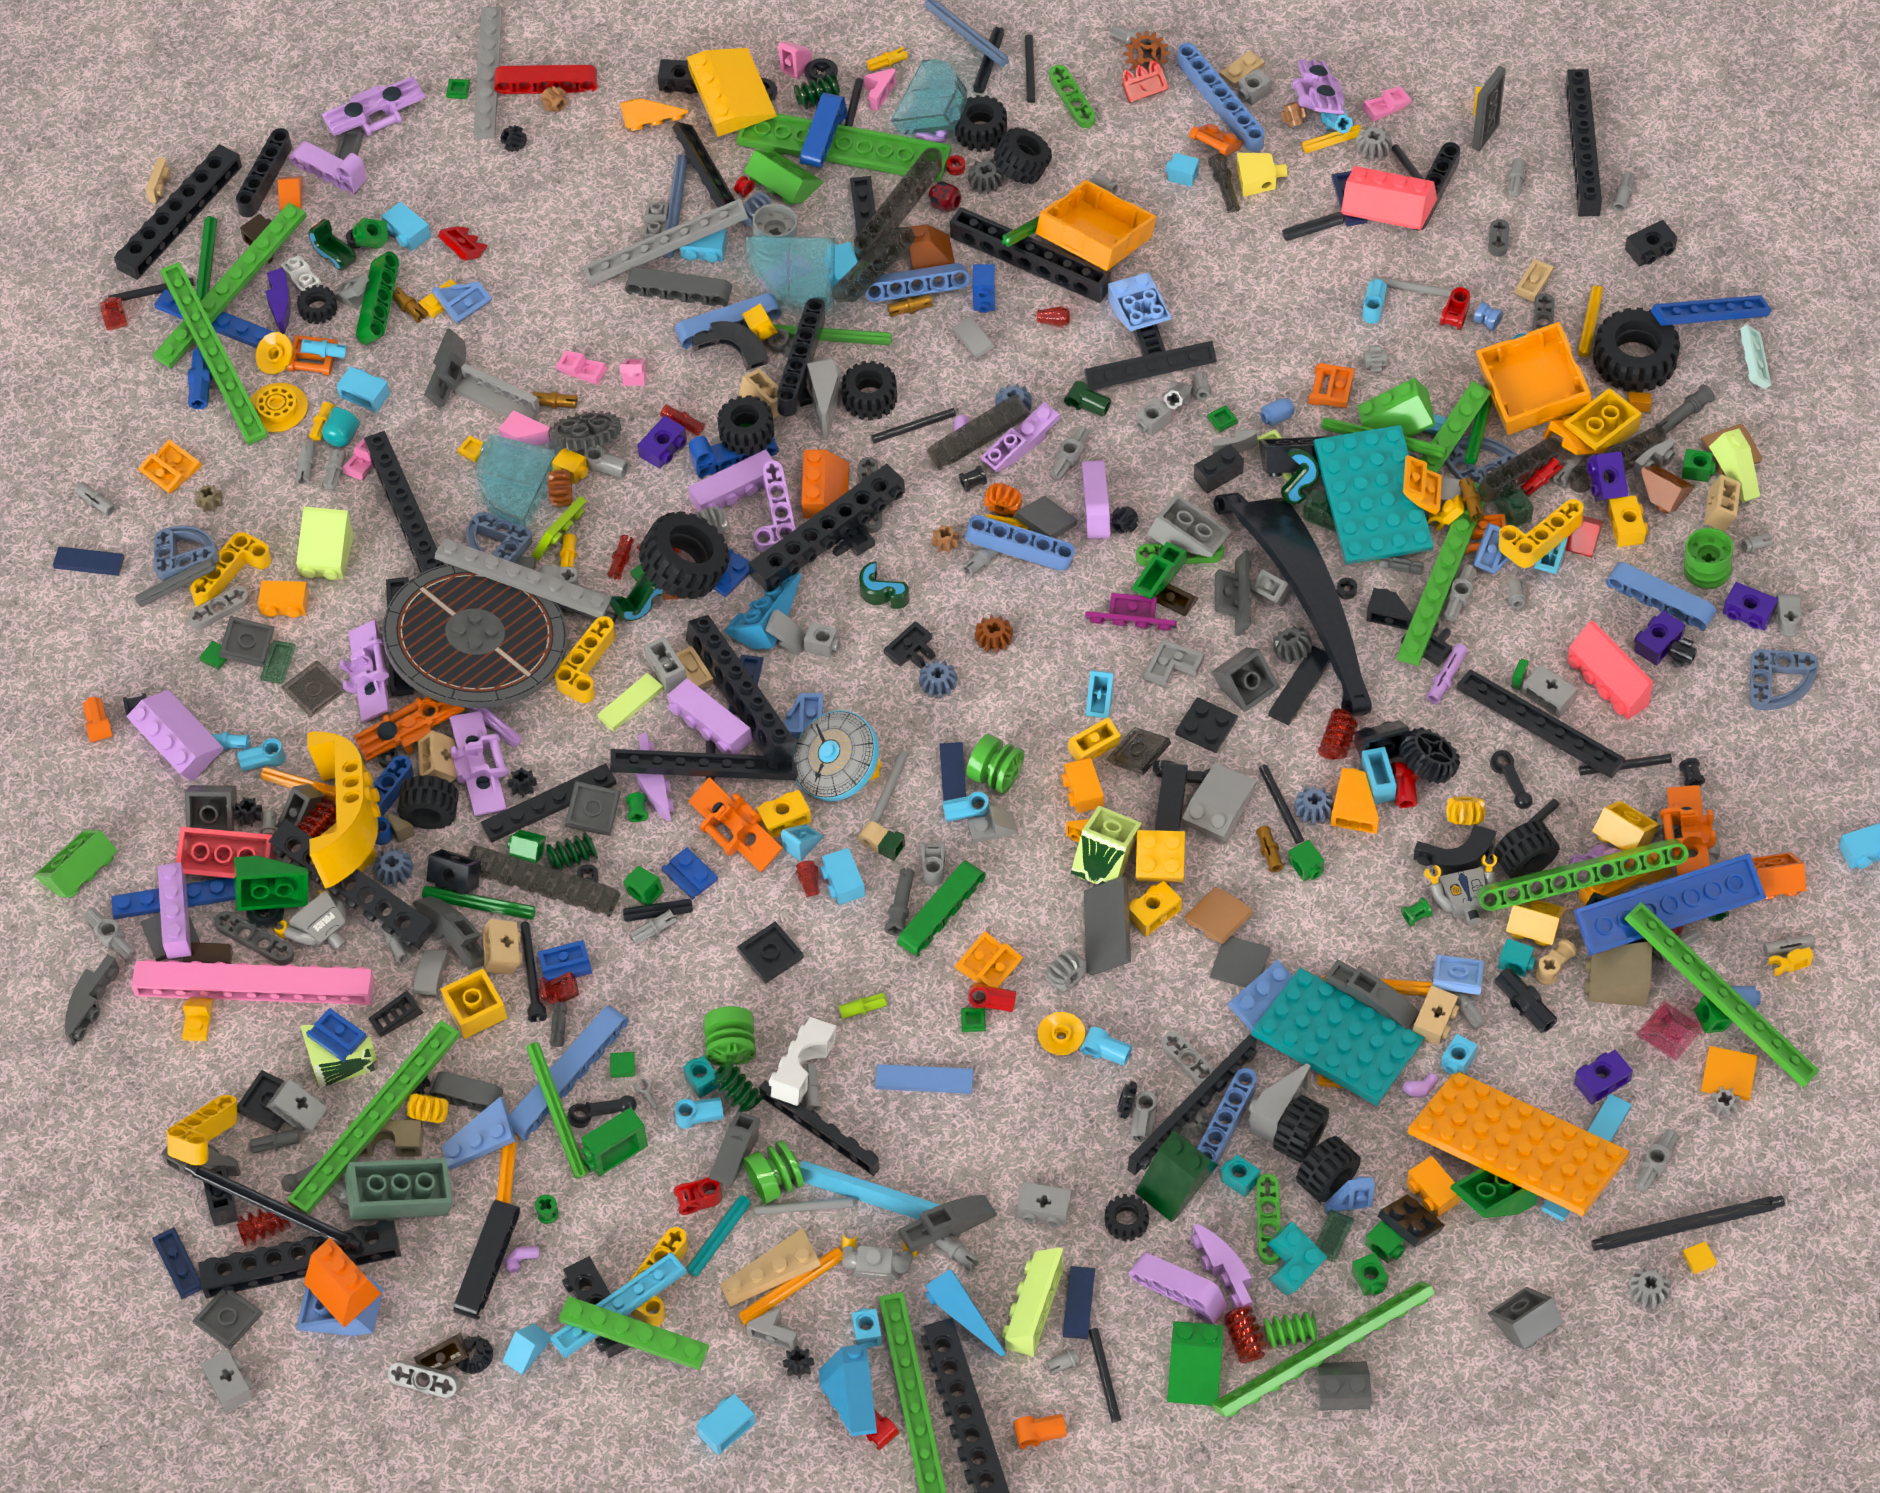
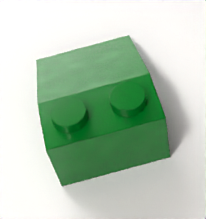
M261 856L234 857L236 910L274 909L308 905V868Z
M1484 1169L1473 1172L1452 1184L1450 1188L1483 1218L1518 1215L1536 1205L1538 1197L1537 1194Z
M1173 1321L1167 1402L1213 1406L1212 1403L1218 1400L1224 1325Z

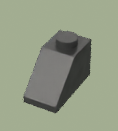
M310 784L292 787L276 827L279 828L287 819L303 830L319 813L326 795Z

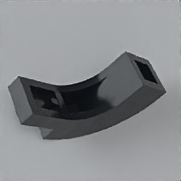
M729 321L710 323V332L701 331L696 333L695 337H692L691 344L694 351L717 344L733 347L741 355L746 370L768 363V356L761 340L750 329L741 324Z
M1474 824L1468 840L1463 845L1453 849H1443L1417 841L1413 860H1417L1419 864L1424 866L1437 865L1441 869L1440 876L1476 869L1482 865L1481 859L1483 855L1486 856L1485 861L1490 856L1495 844L1497 831Z

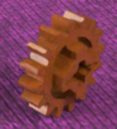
M1144 31V36L1137 32L1136 39L1133 37L1129 38L1132 43L1131 45L1125 44V47L1129 50L1123 53V55L1129 57L1125 64H1132L1129 69L1130 71L1144 62L1150 63L1151 60L1157 62L1162 70L1164 69L1161 64L1168 63V60L1164 57L1169 55L1170 52L1164 50L1168 44L1161 43L1163 37L1157 39L1156 32L1149 36V32ZM1148 39L1152 40L1153 42L1149 45H1144L1140 41ZM1134 48L1137 50V58L1135 60L1133 58ZM1158 48L1160 50L1159 60L1156 57V50ZM1142 49H1150L1149 55L1151 57L1143 58L1142 56L1144 55V52L1142 51Z

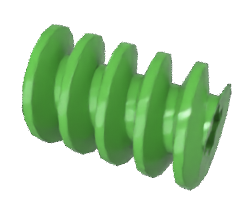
M1304 1311L1301 1319L1297 1313H1293L1291 1321L1286 1314L1282 1316L1281 1322L1277 1316H1273L1271 1324L1268 1318H1263L1267 1344L1270 1342L1274 1349L1277 1347L1278 1341H1281L1283 1347H1286L1288 1339L1295 1346L1299 1337L1303 1344H1306L1307 1336L1311 1337L1313 1343L1316 1342L1317 1325L1314 1311H1312L1311 1318Z

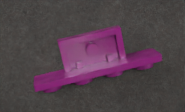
M1111 593L1109 614L1085 612V617L1090 619V623L1103 624L1104 620L1113 621L1112 625L1126 626V622L1135 623L1137 628L1145 629L1149 628V625H1157L1158 630L1171 631V627L1177 628V621L1155 618L1157 597L1150 600L1144 596Z

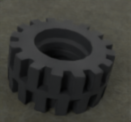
M312 285V288L306 287L305 292L302 290L297 298L299 314L304 321L307 320L310 324L312 322L319 324L322 321L323 324L326 323V319L330 321L332 315H336L337 301L334 292L326 286L324 288L323 285H319V287ZM315 301L326 302L319 308L309 307Z
M1123 1194L1122 1198L1118 1195L1115 1197V1201L1111 1199L1105 1209L1106 1229L1108 1228L1110 1235L1113 1234L1116 1239L1120 1237L1122 1241H1127L1129 1238L1131 1241L1135 1240V1237L1140 1238L1142 1233L1146 1232L1149 1224V1210H1147L1146 1203L1143 1204L1140 1197L1135 1199V1195L1132 1194L1130 1197H1127V1194ZM1127 1210L1134 1212L1137 1220L1133 1224L1126 1225L1118 1222L1116 1216L1121 1211Z

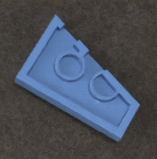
M1276 960L1227 1005L1252 1032L1253 1028L1293 976L1279 960Z
M500 1096L441 1146L449 1169L457 1168L516 1141L505 1100Z

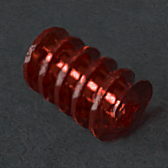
M1337 708L1331 712L1326 731L1318 748V753L1323 758L1335 760L1347 757V751L1350 749V743L1353 741L1352 736L1355 735V729L1358 727L1357 720L1348 711Z
M322 798L321 803H318L315 809L309 812V816H305L303 822H300L297 827L312 838L322 835L321 833L328 830L327 826L332 827L335 824L333 820H336V806L329 799Z
M260 1208L257 1209V1217L248 1212V1220H245L240 1215L238 1216V1224H236L245 1247L247 1246V1238L256 1243L257 1235L263 1240L266 1239V1231L275 1236L276 1227L282 1233L285 1232V1224L291 1228L288 1220L268 1211L264 1213Z
M1251 1306L1236 1308L1224 1316V1324L1228 1328V1335L1231 1336L1234 1350L1238 1354V1361L1243 1364L1262 1359L1265 1356L1262 1350L1267 1346L1266 1342L1261 1341L1263 1334L1256 1333L1260 1326L1253 1324L1257 1318L1254 1315H1250L1253 1312Z

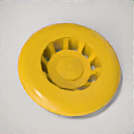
M272 383L263 386L250 398L266 432H283L295 427L305 417L308 408V401L303 391L288 383Z

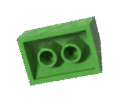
M754 150L744 171L754 183L763 184L768 192L783 197L782 201L790 205L794 203L802 204L824 183L823 180L775 151Z
M1415 377L1358 405L1361 424L1364 427L1380 429L1401 425L1404 436L1410 438L1435 425L1429 391Z
M84 829L33 876L59 897L71 898L79 892L81 884L92 880L97 875L96 871L101 866L108 865L114 859L113 855L117 852V849L101 830Z

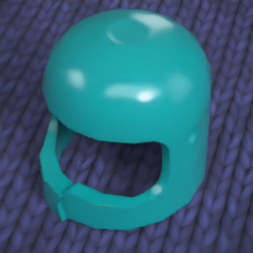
M333 407L322 428L323 438L332 446L345 447L352 441L360 426V421L351 412Z

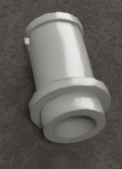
M1098 172L1092 175L1096 180L1091 179L1090 182L1112 194H1115L1118 190L1116 180H1110Z
M1198 371L1193 375L1195 382L1194 395L1200 400H1205L1209 398L1211 388L1208 386L1207 373L1203 371V378H1201V371Z
M1765 532L1753 537L1746 536L1741 541L1742 549L1744 552L1754 553L1757 549L1772 546V540L1763 541L1764 539L1771 538L1770 533Z
M1518 578L1511 579L1508 582L1510 592L1508 601L1513 608H1522L1527 601V597L1523 593V583Z
M272 810L262 812L260 834L274 835L277 831V813L275 811L273 816Z
M1066 1349L1065 1353L1046 1360L1051 1375L1071 1366L1075 1368L1076 1364L1080 1363L1074 1349L1070 1351Z

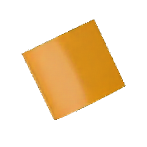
M1566 420L1550 422L1548 429L1563 437L1561 446L1572 453L1581 455L1608 452V447L1595 451L1563 426Z
M168 439L157 454L154 455L151 452L137 470L170 494L200 469L202 464Z
M1407 455L1405 457L1403 493L1413 503L1436 515L1440 511L1442 475L1428 470L1427 462Z
M984 931L954 967L977 983L998 988L1021 962L1023 957L1008 944L1004 943L1002 945Z

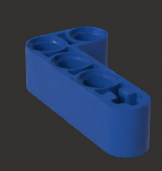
M822 93L801 151V164L817 168L824 166L838 124L842 125L843 119L846 120L847 108L845 97Z
M705 436L695 437L689 442L690 459L698 477L701 479L704 476L716 474L755 455L754 452L747 456L745 453L737 455L736 451H728V447L725 448L722 443L710 446ZM772 437L771 444H767L765 449L770 456H774L779 452L774 437Z
M399 755L392 759L373 783L380 795V802H377L381 812V817H378V832L384 830L377 835L375 842L377 845H386L392 840L393 834L389 820L383 816L399 797L402 782L409 777H414L411 761L404 755Z

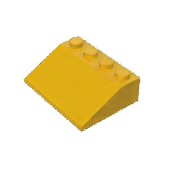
M748 48L705 50L687 57L690 74L717 137L777 117Z

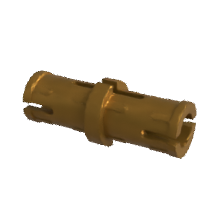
M400 287L395 288L392 299L400 305L401 310L404 313L407 312L417 323L422 321L419 316L424 320L427 317L426 311L418 306L416 300L413 297H409Z
M928 293L914 298L906 297L903 301L887 304V307L889 308L890 317L905 313L913 314L916 310L933 307Z
M533 391L532 394L538 397L539 405L551 406L553 409L557 407L576 409L577 395L559 394L557 391L552 393Z
M1468 477L1469 483L1467 484L1466 478H1463L1459 481L1463 494V504L1467 506L1470 520L1475 522L1476 516L1477 521H1480L1485 517L1480 505L1481 497L1479 493H1476L1473 479Z
M1269 826L1259 827L1256 830V834L1261 844V854L1266 858L1269 871L1273 873L1278 872L1284 867L1278 853V843L1274 842Z

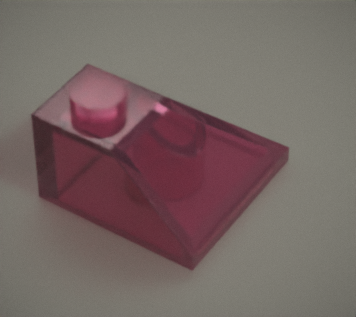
M1663 1001L1636 1035L1677 1061L1703 1028L1701 1024L1671 1004Z

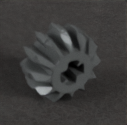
M983 158L982 162L975 160L974 165L970 166L968 181L971 184L972 190L978 189L979 194L986 190L987 194H989L990 189L997 192L998 187H1002L1004 174L996 166L993 159L986 161Z
M1293 626L1291 629L1286 628L1283 632L1279 631L1278 636L1273 638V650L1277 658L1282 662L1288 661L1290 664L1295 660L1299 662L1301 658H1307V653L1312 652L1311 637L1303 627L1298 629L1296 626Z

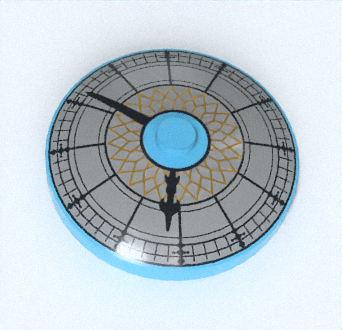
M842 710L828 712L814 719L799 736L793 751V759L797 767L796 781L799 786L814 798L829 802L846 799L862 789L873 775L879 757L878 739L872 726L859 715Z

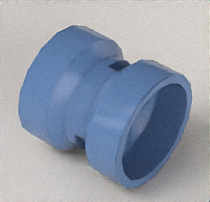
M1482 302L1474 314L1473 321L1478 324L1483 323L1488 329L1494 331L1502 320L1503 311L1497 308L1492 309L1489 304Z

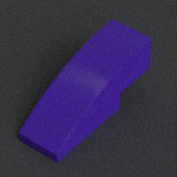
M282 267L267 272L271 289L266 290L265 294L280 333L284 334L291 313V298L286 275Z

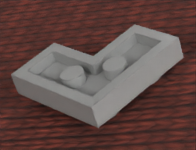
M1162 639L1144 674V680L1166 687L1174 669L1196 676L1204 660V653Z

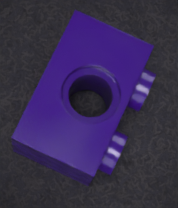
M664 415L638 443L639 457L659 469L664 464L670 463L674 453L686 445L685 427Z
M1621 451L1588 457L1587 470L1591 475V493L1595 498V502L1629 496ZM1604 472H1606L1609 476L1608 482L1604 480Z
M1735 582L1725 601L1723 614L1727 615L1731 620L1745 622L1753 629L1760 628L1765 631L1776 611L1778 598Z
M1663 610L1657 617H1652L1644 632L1641 630L1634 639V652L1657 666L1670 652L1674 641L1682 639L1686 625Z
M1615 1049L1610 1053L1605 1052L1601 1054L1592 1064L1581 1066L1576 1071L1574 1084L1590 1104L1593 1105L1629 1083L1633 1070ZM1598 1074H1604L1607 1077L1602 1078Z

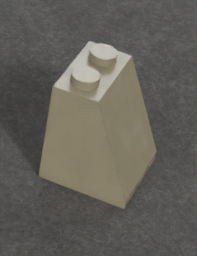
M1649 942L1626 944L1586 958L1585 972H1589V979L1584 981V993H1588V1002L1646 1007L1651 986L1652 945Z

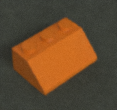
M826 449L804 450L802 515L803 519H810L848 492L849 462Z
M1792 852L1752 858L1766 895L1765 899H1774L1776 895L1780 894L1796 896L1799 895V892L1807 891L1804 863Z
M331 1237L311 1254L304 1284L344 1328L382 1294Z

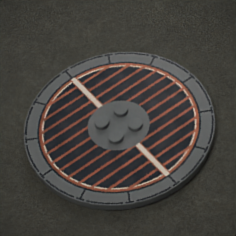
M450 564L429 569L403 585L390 601L383 623L385 652L399 676L415 690L429 698L449 705L466 708L499 707L520 701L532 695L547 684L555 675L564 658L566 649V624L556 602Z

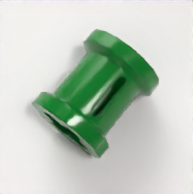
M634 792L626 797V803L629 805L627 816L630 822H641L648 819V812L645 810L647 797L644 793Z
M1423 897L1419 898L1417 903L1401 908L1402 916L1410 927L1414 926L1416 921L1433 915L1429 903Z
M546 1194L536 1199L535 1209L538 1214V1220L544 1224L554 1223L559 1217L556 1199Z

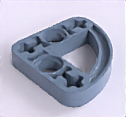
M1463 436L1453 450V456L1450 455L1445 462V465L1456 479L1466 478L1468 484V477L1470 475L1473 482L1478 481V484L1488 487L1517 474L1522 464L1520 456L1514 450L1497 440L1483 437L1480 449L1493 452L1501 457L1478 469L1472 464H1467L1465 462L1466 454L1462 449L1468 448L1470 436ZM1508 462H1510L1511 464L1515 463V466H1514V467H1513L1512 465H1508V466H1507V463H1508ZM1462 464L1468 469L1459 471L1456 469V466ZM1496 471L1499 475L1497 477H1489L1487 472Z
M486 512L475 514L467 527V546L485 552L479 546L476 539L478 533L502 542L491 555L513 563L521 557L532 543V532L530 529ZM501 528L507 529V531L500 532L497 530ZM506 549H515L516 551H514V552H507V551H505V550H506Z
M173 526L160 530L154 537V571L161 581H165L209 558H212L216 564L219 561V552L213 540L205 531L199 528ZM177 540H192L205 546L177 555ZM191 561L188 565L183 566L186 562Z
M1766 649L1754 651L1750 659V705L1757 710H1775L1787 707L1800 700L1811 689L1818 670V658L1814 654L1807 652ZM1758 657L1763 658V669L1759 668ZM1786 659L1790 662V665L1781 666L1778 660ZM1795 659L1798 660L1797 666H1794ZM1809 661L1810 667H1806L1804 662ZM1772 673L1806 675L1803 681L1790 692L1771 697ZM1761 676L1764 677L1767 680V682L1764 684H1759L1754 680V678ZM1759 691H1763V702H1759L1757 698Z

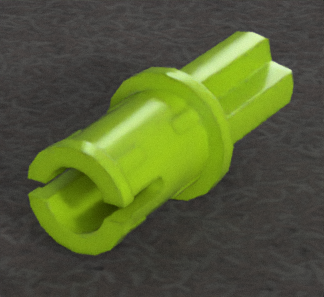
M878 993L862 999L860 996L858 1000L838 1005L842 1020H844L845 1018L862 1013L866 1015L865 1012L885 1007L887 1001L884 993Z

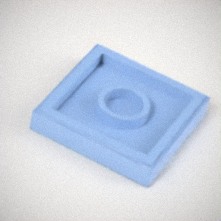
M1436 955L1432 986L1447 991L1480 995L1484 961Z

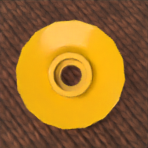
M272 332L266 335L259 342L256 349L255 359L257 366L262 372L269 375H275L284 371L292 359V343L286 335L280 332Z
M1055 1012L1046 1016L1040 1022L1037 1030L1038 1041L1042 1048L1049 1053L1068 1055L1077 1051L1082 1046L1085 1039V1027L1075 1015L1067 1012ZM1064 1035L1066 1038L1058 1039L1057 1036Z

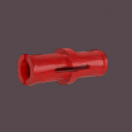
M1553 457L1540 470H1535L1534 475L1520 485L1521 490H1524L1523 492L1530 497L1543 484L1547 485L1549 483L1548 480L1558 471L1562 470L1563 466L1559 465L1560 462Z

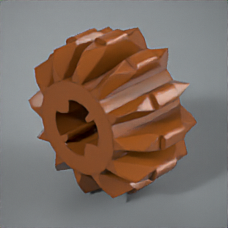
M562 469L550 471L547 478L550 504L553 507L571 505L573 502L570 473L568 470Z
M991 614L990 619L983 617L981 623H977L976 632L974 633L975 640L978 642L979 648L985 647L987 653L994 649V652L997 654L998 648L1005 651L1007 645H1011L1013 629L1010 627L1008 620L1003 621L1001 615L996 619Z

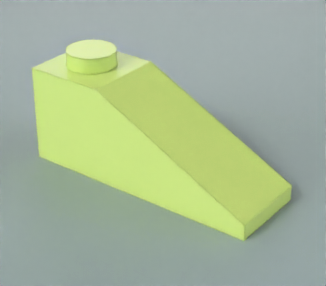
M1739 428L1723 433L1709 446L1726 477L1741 482L1739 499L1742 503L1760 497L1752 452L1747 440Z

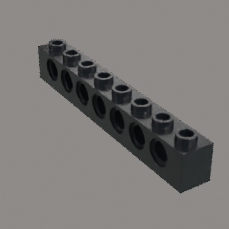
M1568 69L1565 89L1578 217L1600 216L1602 196L1589 70Z
M220 144L212 150L207 158L195 168L194 172L182 182L181 186L169 196L167 201L157 208L154 215L144 222L141 229L131 236L127 244L117 251L114 256L117 270L138 280L242 168L239 154Z
M962 207L958 209L950 220V238L1095 302L1101 303L1108 293V283H1111V272L1029 236L1007 247L1006 244L1003 245L1001 242L1003 240L1002 236L1013 229Z
M385 430L365 437L364 441L368 456L420 573L444 565L442 561L435 559L437 547Z
M886 463L749 562L750 576L766 592L779 587L789 576L798 573L800 568L807 563L813 562L825 550L831 549L840 539L849 536L855 528L867 523L869 518L876 513L882 512L894 500L900 499L905 493L904 479Z
M706 615L688 621L686 641L690 646H693L712 675L714 682L740 720L750 727L753 739L770 764L774 765L792 759L795 739L710 616Z
M285 819L268 841L273 846L272 852L281 859L286 856L291 860L290 864L308 868V873H310L308 877L315 883L320 884L322 880L315 865H310L312 858L310 856L309 839L312 837ZM301 844V848L298 851L292 852V848L295 845ZM358 869L339 883L326 888L334 896L338 897L340 894L346 898L344 902L352 909L356 910L358 907L363 910L362 915L374 923L375 920L382 924L381 928L391 936L396 933L401 937L399 941L408 948L414 946L420 950L437 928L426 916ZM356 882L353 889L346 890L349 883ZM374 895L371 902L364 903L367 896ZM386 908H392L389 915H382ZM404 921H411L407 928H401V924Z
M383 1220L370 1226H355L351 1230L343 1231L362 1241V1246L358 1252L352 1249H344L345 1247L337 1244L356 1266L401 1257L394 1220ZM308 1236L300 1241H285L272 1247H258L253 1251L244 1253L234 1252L229 1256L221 1258L211 1257L205 1261L198 1262L204 1295L206 1298L215 1297L222 1288H224V1291L233 1290L238 1292L306 1277L311 1254L328 1239L322 1236ZM371 1240H378L374 1244H368ZM304 1255V1258L295 1260L296 1257ZM274 1261H280L277 1265H270ZM250 1266H256L253 1270H246ZM231 1271L229 1275L222 1276L224 1272Z
M953 1318L925 1325L924 1335L921 1336L924 1350H929L931 1357L928 1358L931 1372H936L938 1376L935 1384L938 1394H943L946 1401L942 1403L945 1416H951L953 1424L949 1425L953 1440L958 1439L960 1447H957V1453L960 1462H965L967 1470H964L967 1484L973 1485L974 1493H1010ZM941 1347H947L949 1349L946 1352L938 1351V1349ZM948 1369H954L956 1371L954 1374L951 1375L945 1373V1371ZM956 1391L964 1393L960 1397H955L952 1395V1393ZM965 1413L971 1416L968 1419L959 1418L961 1414ZM969 1436H975L978 1438V1440L974 1442H969L966 1439ZM976 1459H984L986 1461L981 1465L974 1463ZM985 1481L993 1483L991 1487L981 1486Z

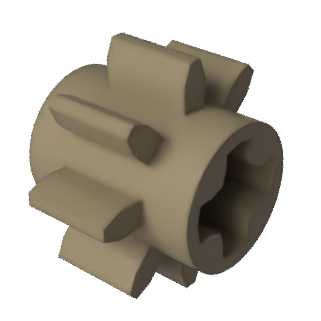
M203 485L199 491L195 492L197 499H195L197 507L202 506L203 512L207 510L215 512L218 506L223 505L221 501L223 498L221 490L216 491L215 485Z

